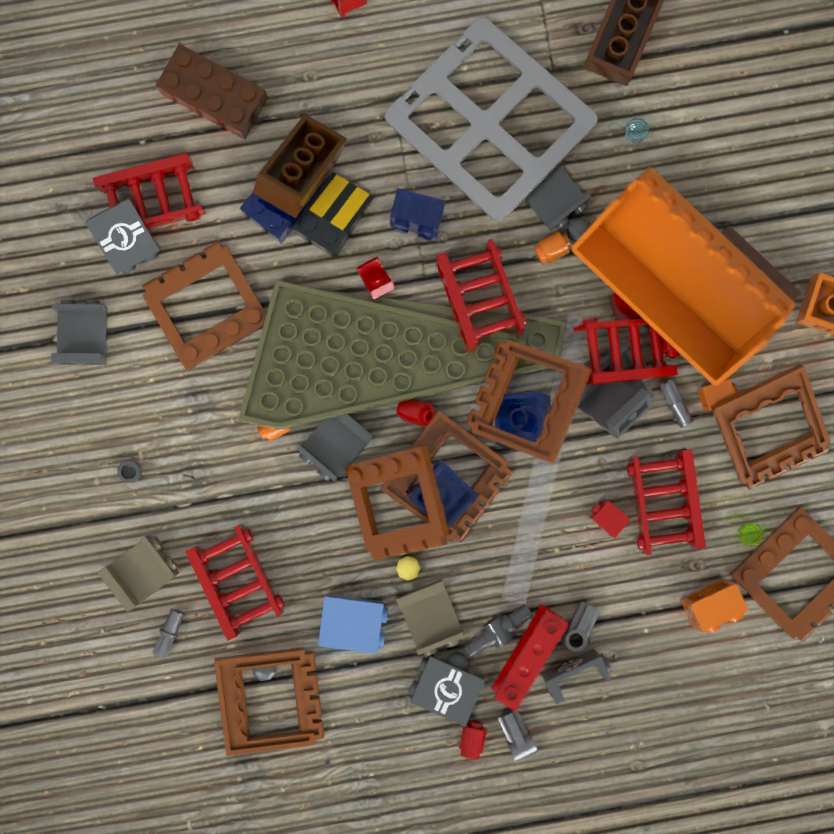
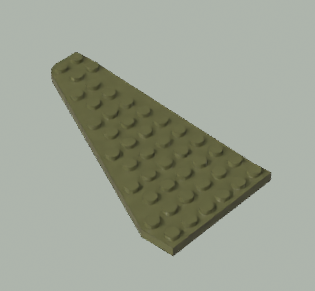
M276 280L241 407L239 421L281 430L486 383L483 380L490 362L497 365L499 363L498 360L492 358L498 342L506 344L509 339L559 357L566 322L525 315L527 326H525L523 335L518 336L515 327L480 337L477 349L467 352L452 309L449 306L380 297L373 300L372 296L319 290ZM484 311L472 315L470 321L473 327L479 328L511 318L510 314ZM519 357L512 376L539 371L548 367Z

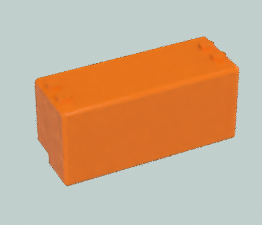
M651 167L642 172L572 246L573 253L715 386L721 384L768 344L775 331L784 324L795 306L794 301Z

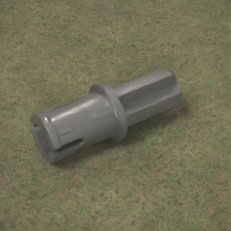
M670 379L661 383L660 388L669 404L668 409L671 408L679 423V427L682 428L694 422L684 403L686 399H682L674 381Z
M170 609L164 627L159 630L161 634L153 650V655L163 659L167 657L174 639L178 638L177 632L185 616L183 612Z

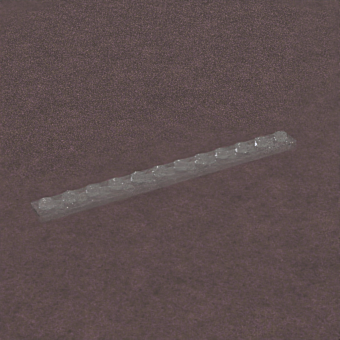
M569 313L559 357L582 365L588 343L586 331L574 332L573 327L583 324L582 320L590 318ZM556 370L545 410L547 411L548 409V413L563 375L562 372ZM544 414V418H543V422H542V426H541V431H542V428H543V426H544L543 423H544L545 416H547V414ZM563 444L555 464L534 457L503 586L502 600L522 605L526 604Z

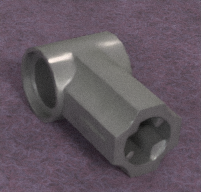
M580 601L568 629L562 635V643L566 648L574 652L585 649L588 642L587 639L600 610ZM573 633H578L580 636V642L576 646H571L569 643V637Z
M509 709L497 716L516 762L538 752L518 710Z

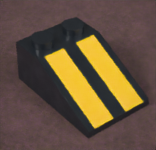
M332 172L306 205L292 229L296 235L336 259L374 197Z

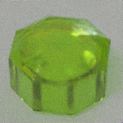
M744 523L738 528V539L745 546H757L763 540V530L757 523Z

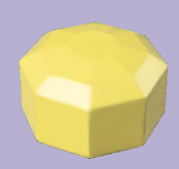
M405 556L399 559L396 570L400 578L409 581L418 576L420 565L416 558Z

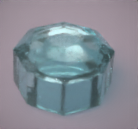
M633 118L625 126V137L631 143H641L649 135V125L643 118Z

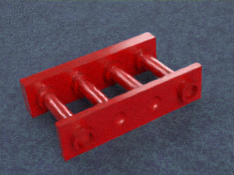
M188 153L93 177L95 188L107 194L110 207L119 202L116 194L118 188L124 186L130 188L135 209L147 229L182 220L187 222L196 221L201 218V215L206 214L202 205L195 206L187 177L188 170L194 168L192 158ZM174 173L178 177L186 209L171 212L163 179H165L166 175ZM147 180L154 182L162 215L151 218L147 216L140 189L141 182Z
M493 239L487 240L486 252L460 260H448L446 253L436 255V267L467 352L477 349L480 337L515 327L517 335L521 336L525 326H527L525 314L519 312L503 269L500 247L498 245L495 246ZM487 261L491 262L494 274L464 283L456 282L454 274H456L457 270ZM495 283L499 284L502 296L470 306L469 304H464L462 296H464L465 292ZM503 305L507 306L511 318L479 328L472 326L470 321L472 315Z
M597 318L582 320L583 324L573 327L574 332L586 331L592 370L585 386L657 379L678 375L677 365L667 366L663 360L660 334L644 319L598 322ZM641 326H649L654 361L651 364L652 368H646V364H643L638 328ZM617 328L629 329L633 360L631 370H625V366H622ZM596 330H608L612 361L610 372H604V368H601Z
M692 449L677 451L678 456H675V459L640 464L639 457H629L630 462L627 463L628 477H632L640 532V535L637 536V546L644 555H652L651 546L687 542L691 548L695 549L706 548ZM669 469L680 471L681 480L676 484L646 488L642 486L641 473ZM680 493V495L684 496L685 505H682V508L646 512L645 497ZM681 517L684 520L687 519L688 529H685V532L649 537L648 522Z
M242 524L234 527L237 535L206 550L195 546L185 551L227 641L240 634L239 629H241V625L274 610L277 617L281 616L284 613L282 608L285 607L280 594H275L251 544L253 536L248 527L244 528ZM242 543L248 557L217 572L210 571L207 565L210 558ZM253 566L258 576L257 580L228 594H221L217 586L220 584L219 581ZM261 588L264 589L269 600L268 602L237 617L235 615L231 616L228 609L230 603Z
M540 604L490 687L491 690L496 692L494 699L517 711L569 624L562 620V616Z

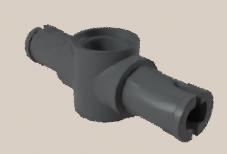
M523 605L508 616L498 615L483 625L484 629L481 631L482 634L465 644L464 647L471 658L489 646L491 648L493 646L496 648L500 647L514 637L515 628L532 618L533 615L526 605Z

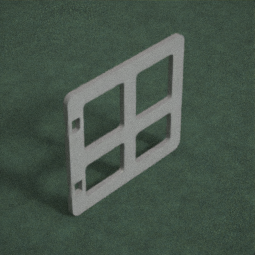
M479 18L474 21L463 35L385 112V119L388 125L495 221L504 220L596 127L598 120L593 110L486 18ZM468 40L471 45L462 53L458 48ZM482 43L489 44L522 74L485 111L481 110L448 80V77ZM535 88L540 89L575 120L539 158L534 157L500 126L505 117ZM415 92L419 97L409 105L406 100ZM433 93L441 97L471 124V127L448 150H443L409 119V116ZM483 140L490 141L523 171V175L500 198L493 196L460 165Z

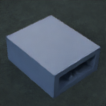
M326 594L324 597L318 646L377 654L378 647L383 648L385 633L380 632L381 623L387 622L388 608H383L384 601Z

